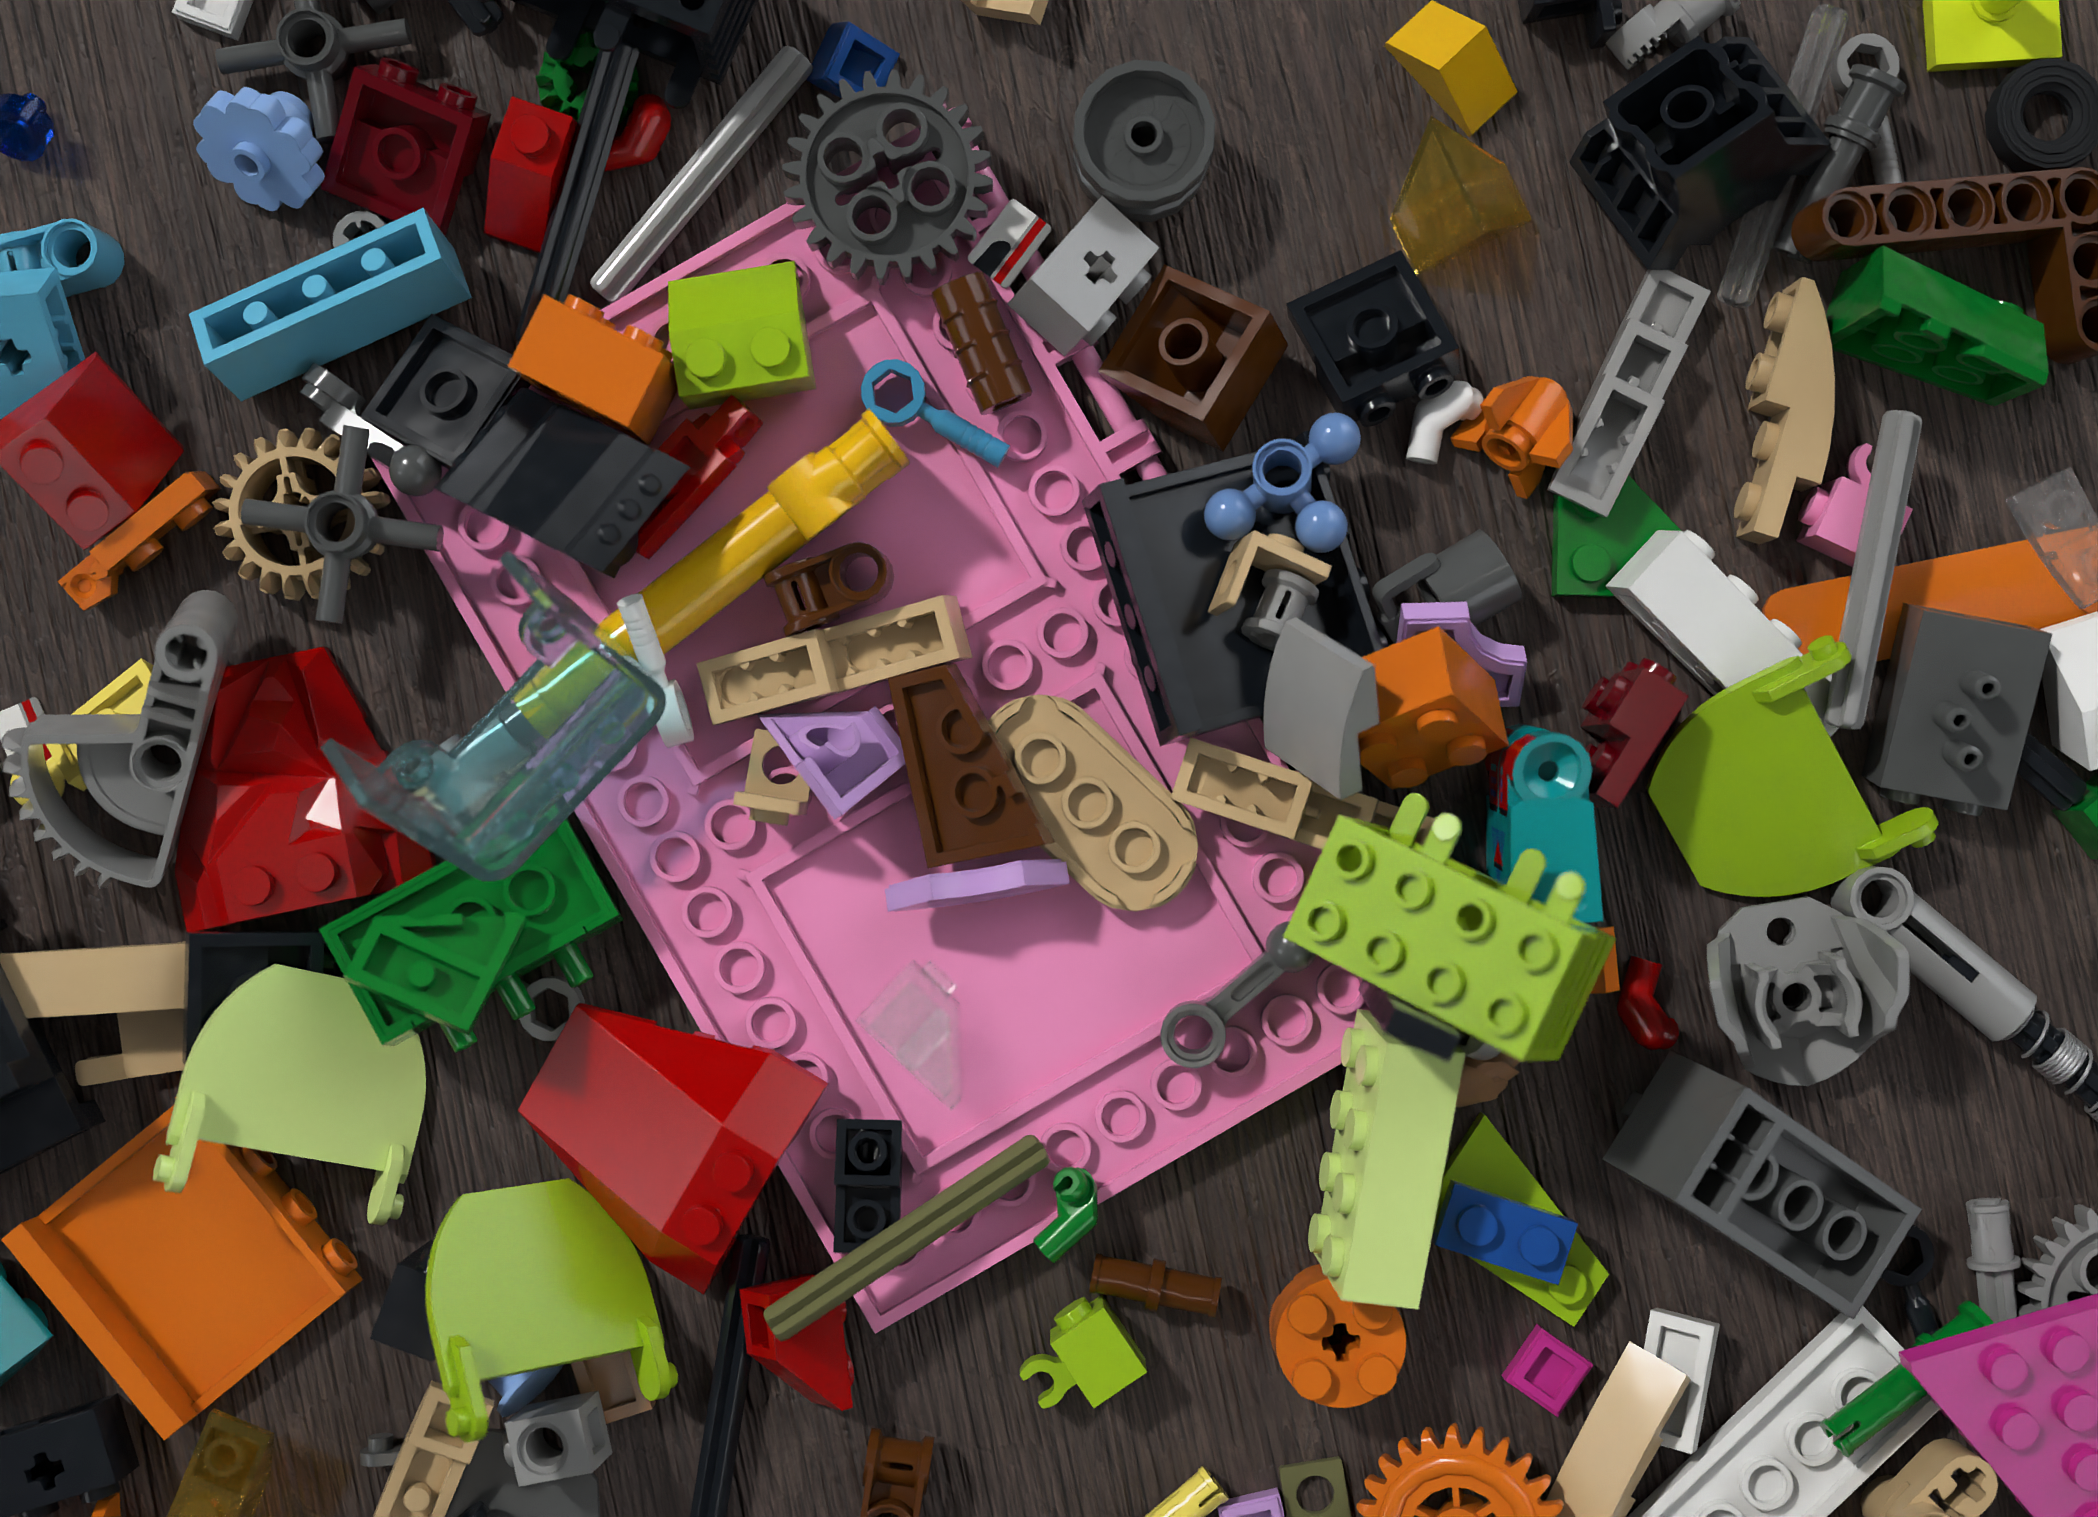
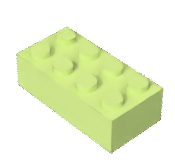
M1357 1009L1354 1028L1348 1027L1342 1039L1341 1062L1347 1069L1343 1090H1336L1331 1101L1330 1124L1332 1129H1336L1332 1152H1325L1320 1163L1319 1185L1320 1189L1325 1191L1321 1214L1314 1213L1310 1221L1308 1245L1310 1252L1314 1253L1320 1263L1323 1274L1328 1277L1342 1301L1419 1309L1465 1052L1457 1045L1450 1061L1447 1062L1383 1033L1372 1012Z

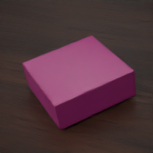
M1536 1324L1501 1376L1506 1382L1558 1417L1594 1364L1542 1326Z

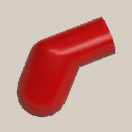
M644 94L634 101L633 111L622 135L614 137L604 172L645 164L657 157L671 128V114L665 101L658 95Z
M1631 956L1617 1003L1618 1015L1638 1044L1648 1050H1666L1677 1042L1679 1027L1675 1019L1668 1018L1654 998L1662 964Z

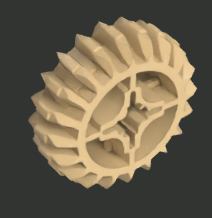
M305 428L298 440L293 431L288 429L278 430L276 447L263 437L254 439V448L258 458L253 459L243 453L234 455L236 465L243 470L238 478L229 474H223L219 477L221 484L232 489L230 499L219 498L215 499L212 503L216 510L229 513V520L220 522L213 529L218 536L235 538L225 547L222 553L228 560H243L238 572L239 576L248 581H253L260 577V590L262 592L274 595L282 588L286 599L300 601L307 589L311 598L318 600L324 556L315 549L306 533L243 524L241 521L242 504L246 498L262 500L269 486L277 479V493L271 502L303 506V503L309 505L319 494L315 481L307 478L305 465L325 466L336 476L341 437L331 434L323 441L319 431L313 428ZM367 468L364 469L361 495L366 497L375 509L383 508L391 502L389 495L377 491L369 492L379 483L382 476L378 470ZM350 508L339 511L332 519L331 529L336 524L347 521L339 541L348 538L354 530L355 517ZM261 533L285 534L288 538L290 549L298 552L300 565L288 566L279 561L267 548ZM377 543L369 552L381 555L385 552V547L381 543ZM361 557L351 560V571L362 576H367L370 573L371 568ZM350 578L348 581L347 590L351 588Z

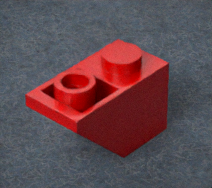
M806 1273L739 1289L747 1354L810 1402L840 1411L853 1408L851 1386L854 1382V1368L851 1358L846 1352L843 1328L847 1315L846 1302L844 1301L786 1341H780L775 1337L764 1319L763 1313L765 1309L816 1275Z

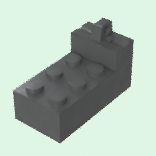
M1671 1050L1643 1095L1636 1091L1631 1093L1621 1109V1113L1628 1116V1119L1603 1157L1604 1161L1646 1189L1676 1205L1805 1292L1853 1320L1922 1210L1745 1085Z

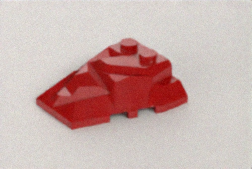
M318 647L231 665L225 668L180 827L175 876L187 932H198L324 904L386 893L436 866L428 822L423 820L414 809L408 794L394 772L397 766L389 752L380 748L365 722V719L368 717L328 647Z

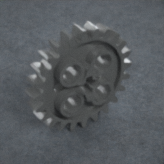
M896 69L891 70L886 87H878L872 73L865 71L863 90L856 93L850 84L842 79L839 81L842 99L836 104L821 93L816 96L823 114L820 119L802 113L799 116L801 126L808 134V138L789 137L787 141L790 151L801 158V161L782 164L785 177L800 182V184L784 191L787 204L805 205L792 217L796 229H806L815 226L806 240L811 251H816L830 244L826 259L829 267L832 269L836 268L848 257L851 259V275L855 280L860 279L867 266L875 267L879 285H885L890 268H899L906 284L912 283L913 265L920 262L932 276L936 275L937 266L934 255L941 251L948 258L957 261L959 259V252L954 242L955 237L959 236L973 242L977 238L976 230L967 220L968 217L987 218L988 205L976 198L975 195L992 192L993 179L975 172L983 170L992 164L991 153L985 150H971L984 139L983 129L981 126L962 129V126L969 117L968 106L964 103L948 111L946 108L949 101V90L945 86L938 89L931 97L926 96L924 75L919 74L912 82L910 88L906 89L902 88ZM899 123H911L921 131L917 141L907 147H895L886 140L889 130ZM845 150L854 151L862 157V163L858 170L850 175H836L828 169L829 162L838 152ZM936 150L941 153L940 158L935 161L918 163L931 151ZM889 167L894 175L897 174L899 185L888 189L883 181H879L878 171L880 169ZM938 180L949 188V193L940 204L928 206L921 204L915 199L914 193L917 187L924 181ZM858 193L845 205L841 206L836 203V199L843 194ZM881 208L891 216L886 229L873 235L865 234L858 230L856 224L861 213L867 209Z

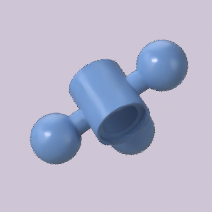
M1328 413L1314 422L1309 432V444L1305 447L1290 439H1275L1264 444L1258 450L1253 460V484L1244 491L1230 488L1220 490L1208 500L1204 510V520L1209 531L1222 540L1232 541L1240 539L1253 528L1256 519V509L1263 506L1265 509L1278 514L1295 511L1298 515L1295 523L1296 535L1305 548L1317 553H1325L1336 549L1346 537L1348 529L1347 519L1344 512L1336 504L1323 500L1316 501L1310 494L1312 469L1321 462L1330 465L1345 463L1357 453L1361 442V435L1355 421L1342 413ZM1289 466L1298 472L1300 478L1290 487L1278 488L1269 484L1265 479V475L1274 467Z

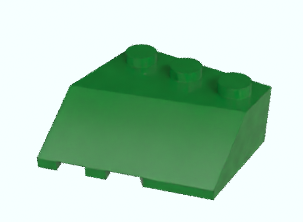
M1881 246L1840 273L1826 313L1832 350L1993 407L2045 386L2049 370L2044 324L2025 315L2021 307L2006 301L1994 300L1885 246Z

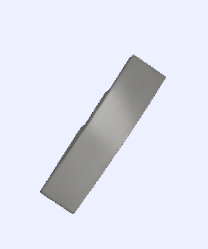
M1647 270L1574 425L1573 451L1562 466L1556 468L1547 488L1548 491L1599 516L1608 517L1665 402L1662 398L1689 346L1685 343L1711 293L1710 290L1669 270Z

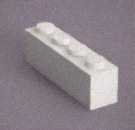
M1657 530L1610 580L1606 587L1713 695L1782 660L1794 656H1803L1798 650L1802 645V641L1797 634L1777 619L1770 621L1755 606L1759 598L1754 590L1734 575L1727 577L1711 561L1715 557V552L1706 541L1689 530H1686L1684 533L1682 531ZM1832 674L1804 687L1830 737L1839 729L1825 723L1824 720Z

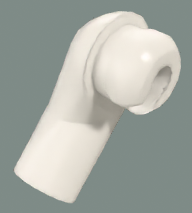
M1453 381L1450 388L1441 395L1429 400H1421L1415 408L1406 459L1422 464H1437L1443 430L1459 420H1474L1482 411L1480 407L1484 401L1482 393L1477 388L1471 387L1466 381Z

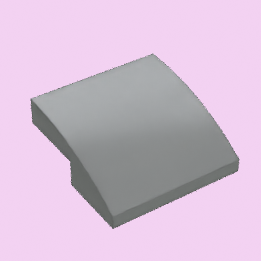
M1295 617L1284 623L1270 664L1264 700V746L1339 800H1342L1362 791L1357 733L1379 724L1375 665Z

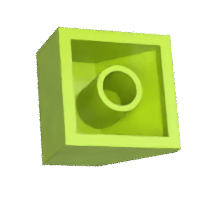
M795 261L668 281V330L679 398L690 410L722 405L731 395H734L741 401L816 389Z

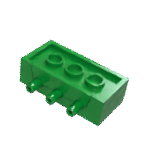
M555 801L325 925L319 930L342 973L345 974L375 916L409 915L412 918H430L435 914H463V917L504 916V912H518L525 915L527 922L492 992L497 990L511 1018L518 1020L536 1009L534 1002L520 979L521 976L555 958L571 988H576L586 983L594 975L577 945L624 919L564 810ZM348 982L382 1045L396 1046L437 1023L430 1018ZM439 1023L455 1053L463 1051L477 1042V1037L473 1030L468 1036Z

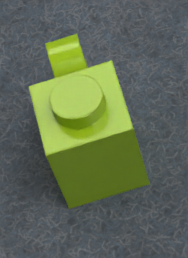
M1103 1295L1090 1303L1085 1297H1081L1063 1308L1054 1317L1057 1325L1050 1330V1345L1058 1357L1048 1354H1036L1025 1360L1019 1370V1375L1023 1381L1031 1378L1037 1372H1046L1053 1378V1385L1038 1396V1403L1042 1409L1056 1405L1063 1398L1064 1394L1076 1384L1092 1407L1095 1408L1147 1373L1144 1355Z

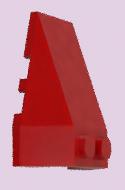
M579 1003L571 1013L522 1101L518 1112L651 1263L704 1295L734 1246L736 1234L784 1152L799 1135L828 1083L773 1049L756 1045L747 1048L715 1040V1035L699 1031L690 1034L657 1026V1021Z

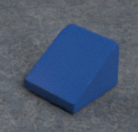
M849 21L833 23L824 36L812 62V73L806 80L840 98L842 96L839 89V81L842 79L847 81L856 93L863 90L865 71L872 73L878 87H885L890 72L894 68L900 54Z

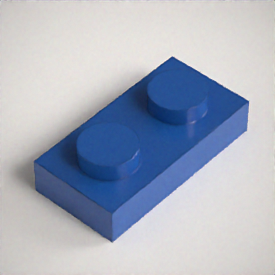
M1450 1180L1431 1241L1436 1246L1559 1285L1578 1223L1571 1218Z

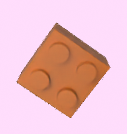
M544 294L508 367L534 388L650 445L678 390L674 365L671 363L672 353L662 347L664 343L661 340L630 324L627 325L623 334L616 331V325L603 318L605 314L603 311L578 297L568 294L563 304Z
M1439 626L1362 657L1375 665L1379 724L1357 733L1360 764L1392 790L1420 785L1427 780L1428 776L1454 766L1476 764L1482 761L1487 754L1509 746L1495 679Z

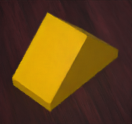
M1433 0L1423 7L1384 45L1469 138L1518 92L1487 27Z

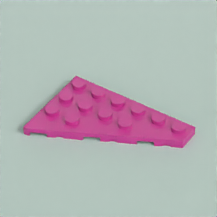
M2098 1293L1899 1351L1902 1366L1917 1380L1932 1398L1934 1404L1954 1424L1961 1436L1977 1455L1990 1464L1997 1477L2016 1498L2015 1500L2030 1517H2098Z

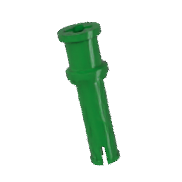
M1965 1300L1958 1305V1315L1932 1335L1924 1332L1915 1338L1912 1348L1995 1323L1980 1307L1969 1300ZM1899 1363L1890 1372L1829 1418L1823 1419L1820 1422V1426L1829 1438L1832 1435L1838 1436L1852 1425L1849 1431L1832 1443L1844 1456L1850 1457L1857 1448L1915 1403L1923 1399L1927 1392L1911 1373Z

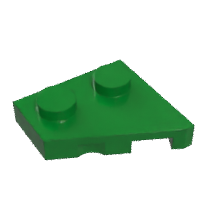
M504 912V916L463 917V914H435L430 918H412L409 915L375 916L343 976L347 982L469 1036L527 922L526 916L518 912Z

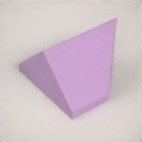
M876 706L869 711L757 714L790 762L834 820L843 815L906 764L900 737Z

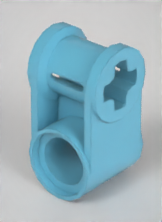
M73 218L61 219L57 222L29 230L0 234V272L56 267L65 297L93 289L104 288L114 283L121 275L124 267V252L119 242L111 235ZM89 241L91 248L89 257L84 264L77 266L76 255L78 249Z

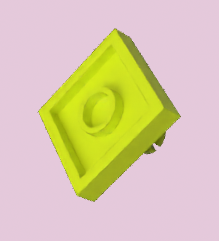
M1922 0L1927 72L2020 67L2034 60L2061 59L2063 57L2059 0Z

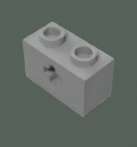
M1102 195L1007 305L1063 356L1081 339L1092 346L1117 318L1108 310L1115 300L1119 298L1125 304L1129 303L1151 278L1152 275L1143 267L1159 247Z

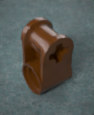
M856 542L846 544L819 556L801 559L767 573L763 578L767 587H774L787 621L783 631L785 636L789 637L821 628L838 620L840 616L877 603L885 598L891 590L894 572L887 556L870 544ZM860 557L873 558L878 568L877 580L872 587L865 591H853L846 579L848 566L852 561ZM797 585H798V587H799V589H800L801 595H802L803 600H804V603H805V605H806V609H805V607H804V604H803V601H802V599H801L800 593H799V591H798Z
M871 1428L862 1486H865L860 1517H876L882 1513H893L899 1517H920L923 1495H926L935 1437L925 1436L922 1441L883 1436L881 1429Z

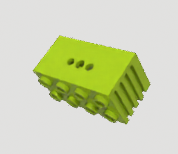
M1412 793L1404 798L1390 828L1339 814L1283 937L1521 1061L1559 1060L1616 940L1615 937L1573 917L1585 892L1586 887L1583 878L1576 873H1564L1557 879L1546 904L1533 898L1532 895L1546 869L1547 861L1541 851L1527 849L1519 856L1507 884L1495 880L1450 858L1461 833L1462 826L1460 820L1455 815L1448 813L1441 814L1434 820L1424 845L1415 841L1429 811V802L1421 794Z

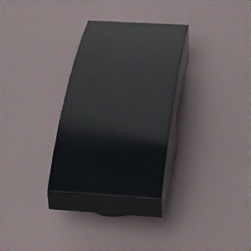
M837 1119L834 1177L836 1202L833 1252L835 1254H849L901 1219L902 1120Z

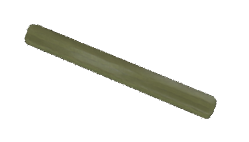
M1026 1135L767 1307L763 1313L764 1319L775 1337L780 1341H786L1048 1166L1050 1159L1046 1149L1037 1137Z

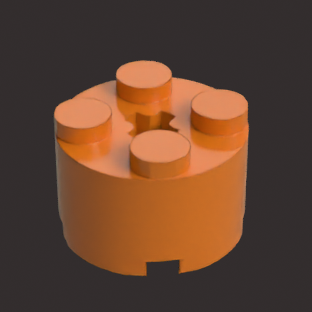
M1320 1264L1305 1268L1294 1276L1293 1280L1277 1296L1272 1305L1269 1318V1333L1272 1347L1284 1375L1300 1396L1327 1407L1349 1408L1370 1402L1378 1396L1386 1394L1394 1387L1406 1353L1405 1328L1396 1307L1342 1301L1328 1277L1323 1274ZM1343 1323L1349 1334L1342 1336L1341 1343L1330 1345L1326 1337L1333 1335V1325Z

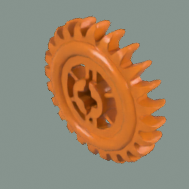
M1452 1423L1447 1430L1444 1444L1439 1443L1431 1427L1424 1428L1421 1434V1451L1407 1437L1401 1438L1398 1443V1451L1402 1463L1393 1459L1388 1453L1382 1454L1378 1462L1386 1479L1370 1474L1364 1481L1366 1489L1377 1500L1363 1498L1357 1503L1356 1508L1363 1517H1415V1515L1418 1517H1555L1562 1511L1564 1503L1561 1499L1541 1500L1540 1496L1551 1482L1549 1474L1530 1480L1525 1476L1533 1460L1531 1453H1526L1513 1463L1507 1460L1510 1446L1509 1437H1503L1493 1450L1490 1451L1486 1449L1484 1427L1479 1426L1475 1430L1469 1444H1463L1458 1425ZM1446 1488H1452L1453 1496L1449 1497L1441 1505L1440 1509L1421 1504L1430 1494ZM1462 1488L1474 1491L1486 1497L1489 1501L1484 1503L1482 1499L1471 1494H1464Z

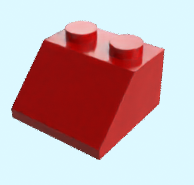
M97 352L91 354L0 420V466L83 550L133 516L184 452L183 445Z

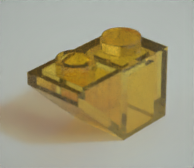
M215 1408L210 1411L167 1517H253L270 1477L275 1433Z

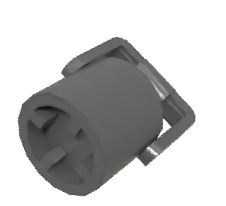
M1481 529L1476 530L1437 555L1425 553L1379 580L1372 591L1373 598L1379 608L1376 618L1390 646L1397 643L1401 610L1399 606L1394 604L1392 598L1416 584L1425 603L1467 602L1470 621L1475 627L1522 599V591L1512 568L1495 542Z

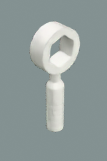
M641 594L628 595L620 599L617 605L641 670L649 675L652 686H649V698L660 736L667 748L692 742L694 740V733L685 698L678 682L675 679L668 681L664 671L666 660L643 596Z

